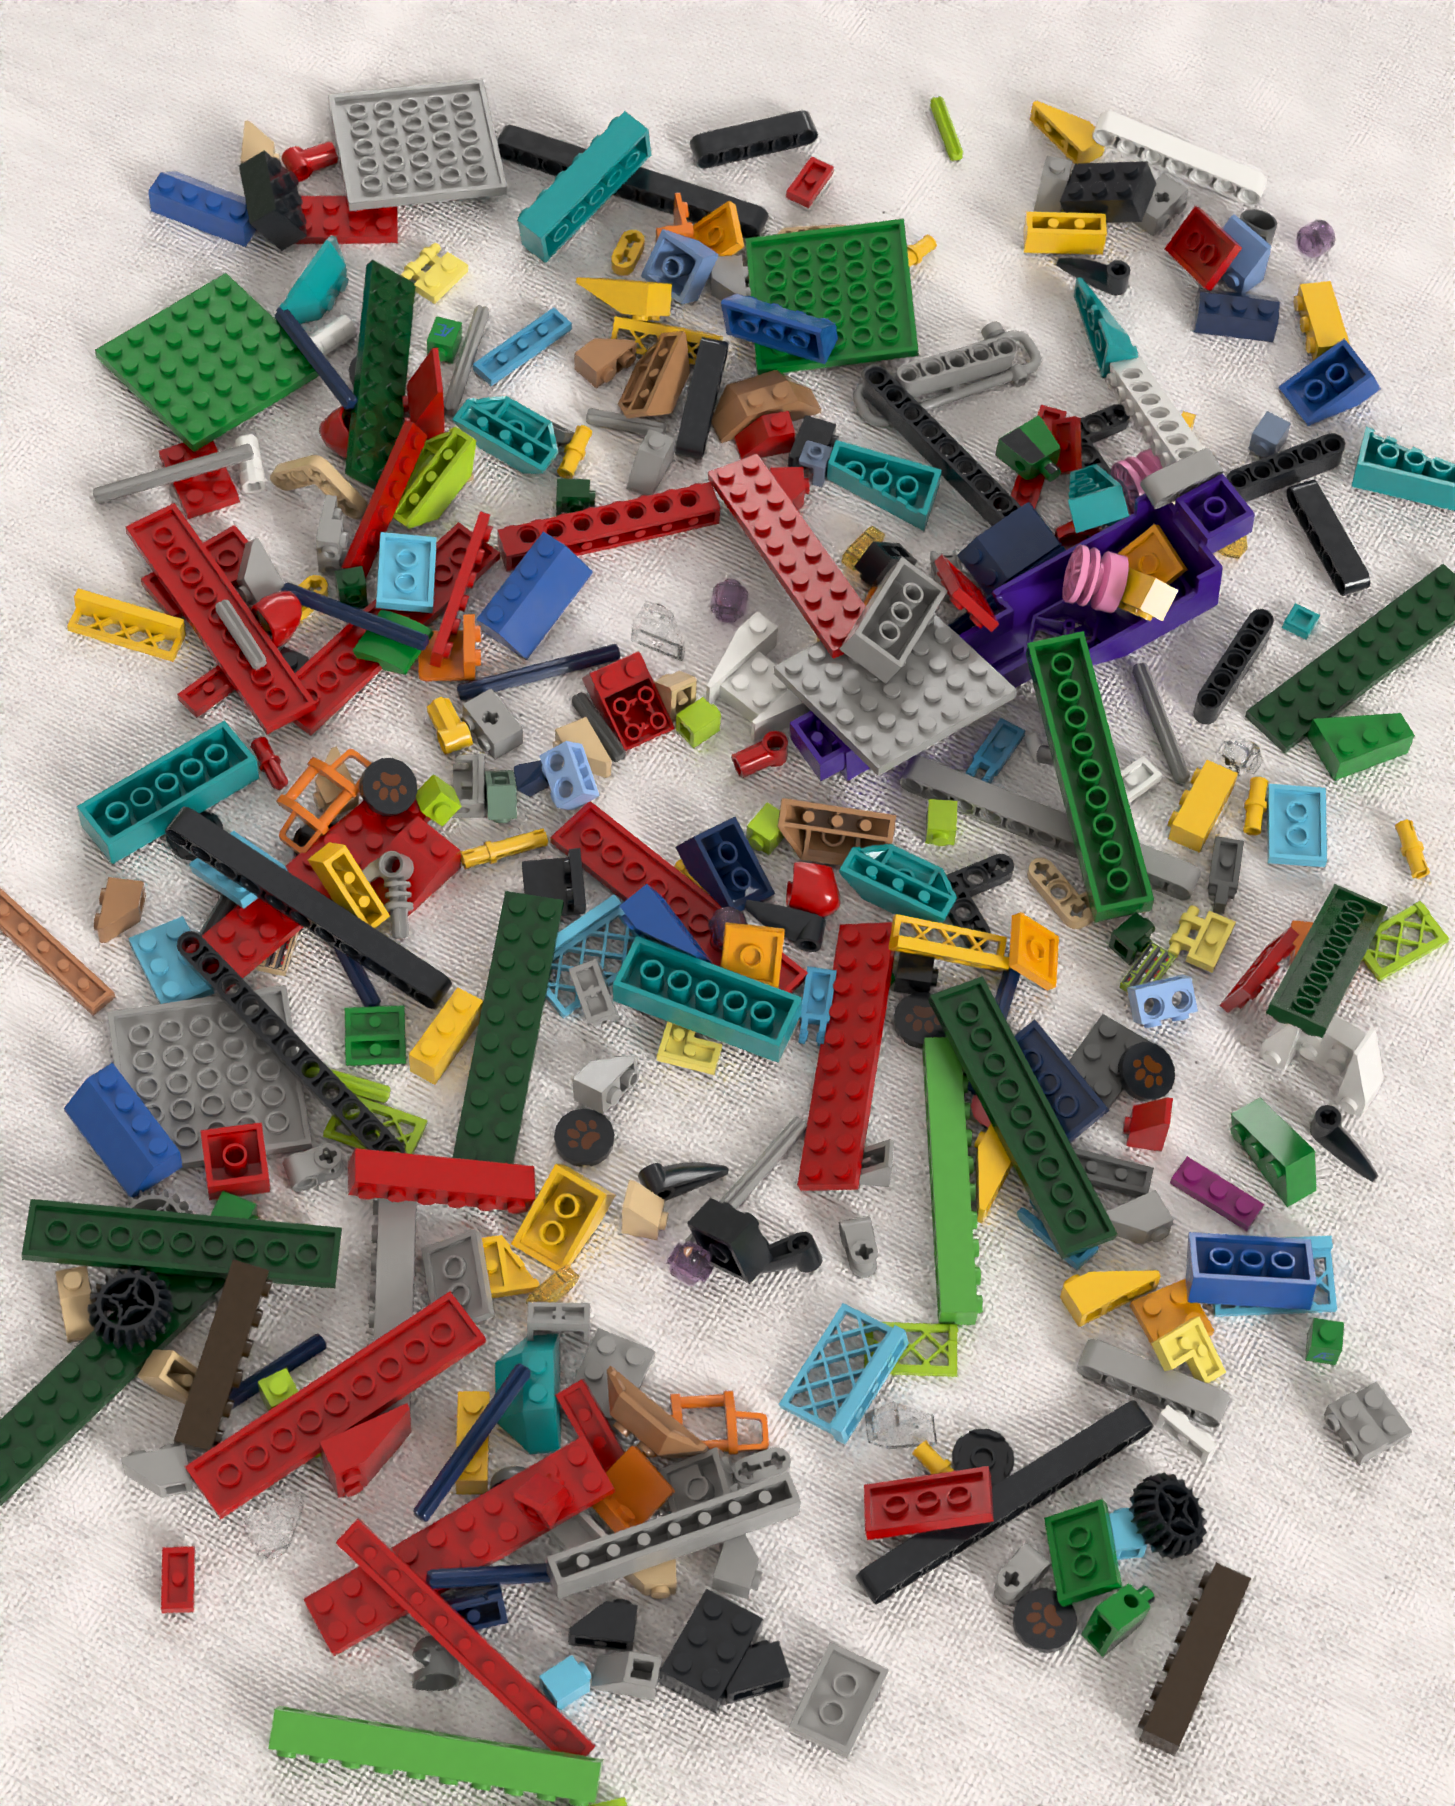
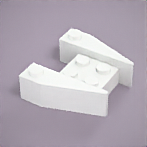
M758 611L737 629L709 680L706 690V700L710 704L720 697L752 723L750 739L752 742L762 739L770 731H780L789 727L791 721L811 711L774 675V666L776 664L767 658L766 655L777 645L778 627Z
M1334 1015L1322 1039L1318 1036H1309L1293 1025L1277 1022L1264 1039L1258 1056L1263 1058L1268 1065L1278 1067L1283 1071L1298 1051L1304 1058L1316 1061L1324 1066L1332 1075L1343 1078L1335 1103L1340 1105L1345 1112L1355 1114L1361 1118L1377 1095L1384 1079L1376 1029L1371 1027L1369 1032L1365 1033L1337 1015Z

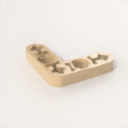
M310 455L280 463L270 475L271 482L276 487L285 491L315 484L325 495L337 496L338 508H342V512L353 519L362 518L367 509V501L321 456Z
M1036 858L1030 863L1027 873L1029 882L1066 926L1072 929H1081L1094 921L1086 891L1079 895L1050 860ZM1036 869H1038L1040 872L1045 870L1046 876H1044L1042 873L1038 875L1035 874ZM1055 888L1063 889L1066 892V896L1062 899H1057L1052 896L1051 890ZM1073 911L1077 914L1082 911L1081 918L1077 915L1072 917L1071 912Z

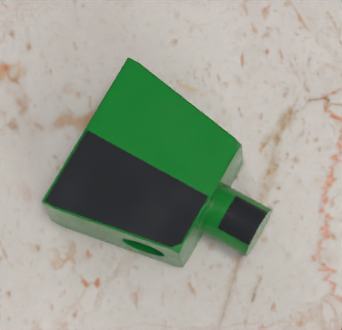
M1039 415L998 439L995 456L1025 480H1031L1042 474L1049 482H1052L1061 474V470L1056 466L1061 450L1060 445Z
M1126 1584L1095 1607L1081 1635L1104 1658L1142 1624L1151 1608L1150 1604L1155 1601L1153 1592L1144 1585L1136 1590L1132 1585Z

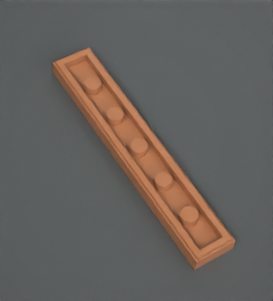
M0 888V931L91 1015L94 1016L115 998V992Z

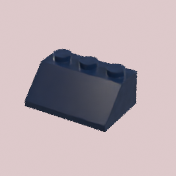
M1198 288L1194 333L1274 342L1279 322L1280 301L1277 297L1213 289L1209 291L1205 288Z

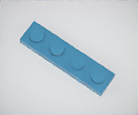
M553 307L473 363V371L486 383L493 386L571 331L572 323Z

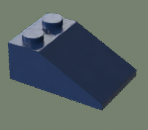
M1027 502L978 535L957 554V557L986 595L989 596L993 590L1009 582L1062 544L1031 503Z
M736 817L728 819L675 847L688 873L730 916L745 910L747 900L761 902L775 894Z

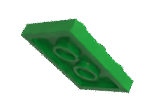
M1103 1499L1044 1518L1058 1602L1063 1607L1122 1588L1108 1506Z

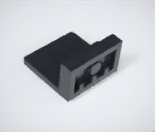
M580 848L569 849L568 857L522 862L524 894L564 900L562 916L585 914L586 899Z

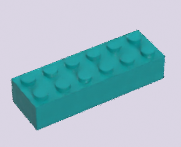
M626 111L619 117H614L610 121L608 128L601 135L595 136L590 146L573 159L572 165L566 171H561L556 176L554 183L547 190H542L538 194L536 201L529 208L526 207L521 211L517 222L522 245L546 263L652 155L649 129Z
M224 720L77 805L80 824L113 865L164 835L165 829L182 807H189L201 813L259 779L257 760Z
M639 936L635 937L613 982V1001L777 1063H779L801 1016L802 997Z

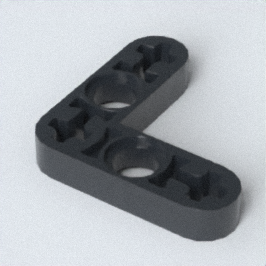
M1114 404L1081 418V453H1087L1092 457L1090 461H1082V468L1097 464L1111 476L1110 467L1093 443L1119 433L1128 427L1130 416L1126 415L1123 405ZM1089 424H1097L1101 427V430L1093 432L1087 426Z
M996 854L946 875L952 889L955 888L954 892L957 896V900L948 914L954 926L991 933L988 924L971 897L1004 884L1012 878L1014 862L1009 856ZM996 865H999L1001 868L1006 867L1005 872H1002L1000 869L995 870ZM971 874H978L983 878V882L977 885L972 884L968 881L967 877ZM961 907L967 908L971 912V916L961 918L957 916L955 911ZM960 935L964 944L971 948L972 945L967 937ZM988 940L980 945L982 950L988 946Z

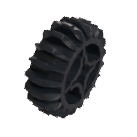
M129 1267L126 1274H122L121 1270L117 1269L116 1277L111 1278L106 1275L105 1285L96 1283L98 1293L90 1294L92 1304L88 1305L87 1311L90 1315V1325L94 1327L96 1336L102 1337L104 1343L109 1345L113 1342L118 1350L125 1343L127 1349L132 1350L134 1343H139L140 1347L144 1348L145 1340L150 1339L156 1342V1332L165 1334L164 1324L171 1323L170 1313L173 1312L174 1306L171 1302V1292L167 1289L165 1281L158 1279L157 1274L152 1272L148 1275L143 1267L136 1274L134 1268ZM143 1293H147L154 1298L153 1306L148 1305L147 1301H144ZM108 1311L113 1312L119 1320L117 1324L107 1319Z
M1163 1472L1154 1476L1150 1475L1133 1489L1134 1494L1129 1498L1132 1506L1128 1509L1134 1515L1131 1522L1136 1524L1138 1528L1136 1534H1141L1144 1538L1143 1544L1151 1545L1152 1553L1159 1552L1162 1558H1180L1191 1554L1203 1543V1536L1207 1534L1204 1528L1207 1520L1202 1516L1205 1509L1199 1506L1198 1500L1200 1498H1195L1192 1493L1193 1487L1187 1488L1184 1479L1177 1480L1175 1474L1167 1475Z

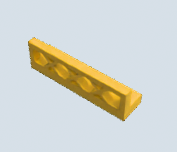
M620 315L614 318L611 339H617L619 328L630 330L636 339L635 342H638L641 347L636 348V354L644 355L647 349L641 340L649 334L656 335L658 338L662 333L684 331L688 342L698 343L691 348L687 342L688 354L691 353L694 359L689 358V364L695 365L697 357L694 350L699 347L702 337L723 340V335L651 321H637ZM636 332H641V333H645V334H643L642 336L638 337V335L636 334Z
M79 588L74 595L76 609L67 625L68 631L174 662L186 637L184 619ZM81 615L92 617L95 623L88 626L77 624ZM116 624L120 626L122 631L110 634L106 633L103 627ZM142 632L146 633L148 639L136 642L129 635ZM165 639L174 642L170 651L158 648L156 643Z
M895 914L893 917L889 950L935 957L936 960L995 972L1009 969V957L1004 956L1007 937L898 914ZM901 923L910 924L917 935L913 938L899 935ZM919 926H920V927H925L926 929L923 930V931H921V929L919 928ZM931 929L939 931L945 941L942 943L928 941L924 934ZM947 932H949V933H954V934L949 937V935L947 934ZM959 935H964L972 947L969 949L956 947L952 940ZM974 938H978V939H982V940H980V941L977 943ZM987 940L998 942L996 955L983 952L980 945Z

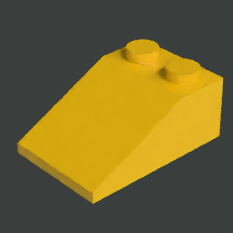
M576 277L578 285L621 314L632 315V320L660 321V316H670L672 283Z
M555 1164L511 1245L564 1275L601 1223L616 1195L570 1167Z

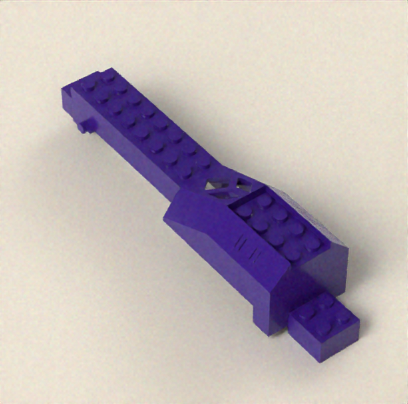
M1222 473L1176 498L1175 504L1170 503L1158 509H1155L1146 494H1143L1135 499L1134 513L1079 543L1087 546L1089 550L1097 548L1102 558L1107 551L1118 554L1152 525H1159L1187 568L1185 573L1169 585L1177 589L1178 592L1163 621L1152 617L1151 621H1147L1118 607L1111 614L1095 610L1091 607L1090 600L1085 606H1079L1076 602L1073 604L1065 602L1062 595L1064 575L1072 552L1079 545L1077 544L992 591L999 611L995 615L999 625L992 632L985 626L980 629L976 625L959 636L1015 688L1031 680L1026 659L1027 643L1034 642L1037 631H1042L1056 637L1084 631L1085 637L1092 636L1086 642L1093 665L1125 657L1218 605L1223 566L1213 553L1251 533L1255 513ZM1075 623L1080 624L1082 626L1075 627ZM812 711L790 722L791 741L820 781L839 771L846 781H849L870 769Z

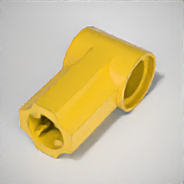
M443 697L434 699L427 706V713L436 729L437 739L443 753L446 755L473 745L470 730L464 721H460L450 699Z

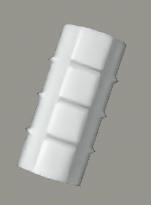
M342 315L332 320L325 327H321L314 334H310V338L326 357L328 353L333 350L335 351L337 347L346 344L348 340L356 336V328L346 315Z
M254 435L240 436L235 440V447L248 443L251 445L254 453L252 460L238 463L243 492L248 494L260 493L265 490L266 482L258 438Z

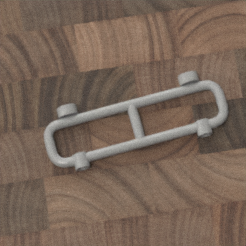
M998 321L987 324L981 331L985 340L979 342L1000 336L1010 337L1014 341L1023 344L1031 358L1030 363L1023 366L1016 364L1006 372L961 388L958 385L947 388L949 392L919 402V404L926 411L1010 381H1013L1016 387L1023 386L1029 381L1028 375L1037 371L1041 365L1042 357L1034 341L1028 334L1022 331L1013 330L1005 332ZM872 364V365L866 367V368L862 371L861 377H862L863 380H864V375H865V372H866V370H867L868 368L873 367V366H879V367H881V366H880L879 364ZM897 371L890 374L895 378ZM863 383L860 384L853 393V401L861 417L872 426L883 427L890 425L883 416H876L870 411L864 400Z

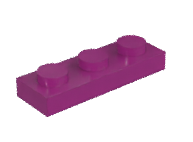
M1188 1156L1170 1181V1184L1245 1231L1249 1230L1264 1207L1262 1202Z

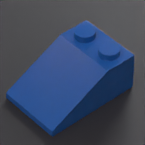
M1345 338L1279 386L1281 392L1307 426L1356 407L1381 390L1373 374Z
M648 884L619 905L625 913L621 918L639 936L644 934L652 941L712 964V961L662 895Z

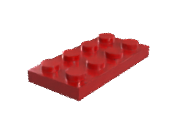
M301 196L303 201L301 205L302 212L307 220L305 224L307 237L295 244H324L331 235L337 238L338 244L398 243V206L349 211L347 196Z
M236 525L203 542L234 587L238 585L237 577L245 544L248 542ZM154 572L141 578L142 586L165 614L177 618L184 617Z
M941 554L934 563L938 569L936 574L941 579V584L948 590L949 600L959 610L964 608L970 614L969 618L980 629L985 626L992 632L999 625V622L982 591Z
M989 1466L864 1485V1516L867 1540L994 1522Z

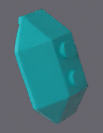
M331 235L324 242L288 293L285 301L279 306L283 311L289 309L300 324L321 320L326 311H330L333 308L339 293H343L348 286L349 279L347 278L346 264L335 236Z
M508 396L481 399L468 398L452 418V421L460 430L476 440L478 448L523 474H543L558 454L552 421Z
M892 844L873 845L864 848L852 847L839 869L841 876L863 900L894 915L898 914L937 923L944 922L957 900V896L943 868Z
M559 1333L533 1335V1340L527 1341L526 1337L495 1362V1394L516 1364L520 1363L530 1370L531 1375L497 1423L530 1455L554 1453L561 1449V1405L555 1394L560 1392Z

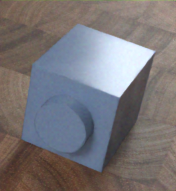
M1267 411L1252 433L1248 450L1264 458L1278 453L1287 440L1291 422Z

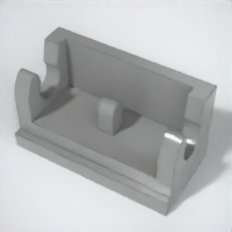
M484 753L456 756L455 762L460 764H453V788L462 807L453 815V818H484Z
M594 959L570 968L569 972L588 1025L592 1024L594 1027H600L604 1021L610 1020V1022L620 1020L602 966L598 960Z
M528 1302L527 1341L533 1340L534 1331L583 1332V1342H589L590 1303Z

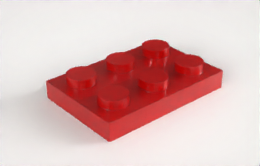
M1194 206L1164 249L1203 288L1212 291L1242 247L1206 212Z
M214 441L195 452L184 442L158 450L159 458L164 468L219 452ZM226 467L171 483L187 519L240 503L239 494Z
M1289 927L1270 942L1219 1006L1229 1013L1235 1007L1243 1008L1250 999L1256 998L1264 988L1261 984L1266 979L1269 980L1278 971L1280 966L1277 964L1282 958L1285 960L1296 948L1293 942L1299 936V933L1292 927Z

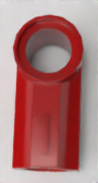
M329 141L304 150L298 146L290 147L281 156L287 171H292L299 182L308 179L315 170L338 163L335 147Z
M770 731L765 734L762 741L732 754L731 759L738 775L745 778L768 766H782L788 758V739L780 731ZM778 747L780 750H771L770 748Z

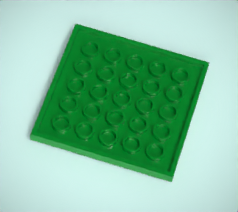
M904 218L746 238L751 296L759 301L769 304L776 303L783 308L802 311L809 316L819 319L826 318L836 323L838 340L826 364L755 343L758 375L774 370L787 373L919 356Z
M227 273L95 349L96 358L193 452L319 377L278 321Z

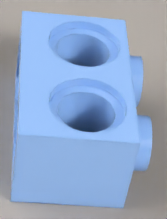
M565 741L539 755L542 762V772L547 778L551 789V799L557 808L573 811L600 796L582 744Z
M1182 974L1127 987L1133 1022L1144 1025V1028L1159 1026L1162 1024L1161 1020L1172 1018V1021L1185 1020L1189 1018V1013L1198 1012L1192 978L1190 976ZM1179 991L1182 1000L1179 1005L1174 1007L1172 997ZM1152 998L1154 1007L1152 1011L1146 1013L1144 1003L1147 999Z

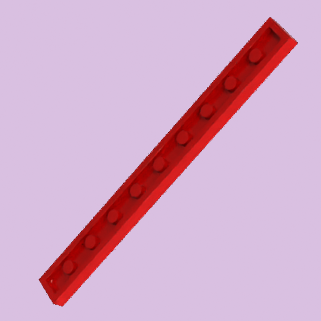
M360 1518L335 1542L550 1750L587 1756L596 1747L573 1722Z

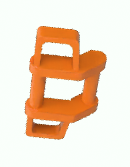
M348 749L331 765L312 757L307 763V769L285 795L281 794L276 800L279 806L291 813L279 832V839L298 855L301 852L306 853L320 836H324L329 830L328 826L349 800L351 798L355 799L360 793V779L354 785L336 771L349 758H354L365 768L371 764L354 749ZM317 773L326 777L342 790L319 819L295 801ZM296 817L316 831L303 847L298 846L286 836Z
M733 1390L723 1391V1394L680 1397V1393L670 1394L671 1416L681 1425H683L682 1409L724 1407L727 1439L702 1441L709 1449L717 1447L722 1452H728L729 1455L738 1454V1452L767 1450L769 1446L767 1416L764 1413L736 1411ZM736 1418L758 1420L761 1423L762 1443L738 1445Z

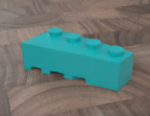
M1366 426L1351 487L1455 511V464L1437 456L1433 459L1422 453L1423 450L1414 446L1408 449L1397 444V439L1388 435L1386 438L1374 434V429Z
M836 440L828 462L827 479L914 527L925 531L940 486L942 470Z
M1095 464L1070 472L1071 485H1069L1068 504L1076 533L1104 524L1111 526L1123 518L1129 517L1122 485L1100 466Z

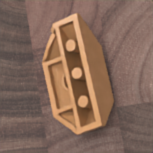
M684 331L662 333L657 338L658 342L650 347L636 363L618 402V406L627 419L672 414L690 374L687 340Z
M774 370L726 385L714 411L711 425L720 443L734 440V436L762 415L789 411L793 422L803 419L805 415L813 416L821 413V408L810 388L778 370Z
M781 798L777 827L800 860L842 866L852 847L864 848L873 845L892 844L897 815Z
M610 1365L607 1369L610 1415L616 1420L613 1427L626 1438L630 1434L635 1436L640 1441L637 1447L650 1458L654 1454L661 1459L688 1457L710 1450L706 1444Z

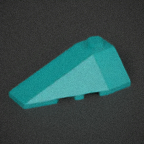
M1082 277L1076 278L1073 296L1101 377L1107 378V374H1110V363L1139 358L1136 346H1132L1129 335Z

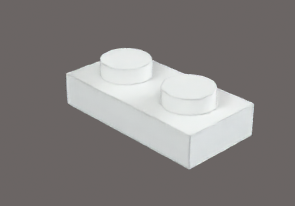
M1141 756L1121 771L1129 803L1161 781L1162 773L1144 756Z
M1167 1405L1160 1413L1156 1426L1205 1465L1212 1458L1217 1444L1209 1433L1202 1429L1198 1430L1193 1426L1183 1412L1174 1410Z

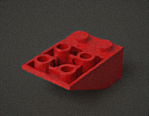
M640 651L582 677L594 706L626 751L675 729Z

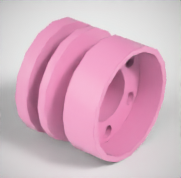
M1151 448L1140 452L1136 457L1130 456L1124 461H1118L1111 468V476L1122 485L1130 515L1134 513L1135 499L1145 494L1140 486L1141 481L1148 475L1162 469L1159 458L1153 455Z
M1079 544L1072 552L1066 567L1062 592L1063 600L1071 604L1076 602L1079 606H1085L1090 600L1091 607L1095 610L1110 614L1115 612L1126 587L1129 568L1128 558L1109 551L1104 553L1101 558L1100 551L1097 548L1089 550L1087 546Z

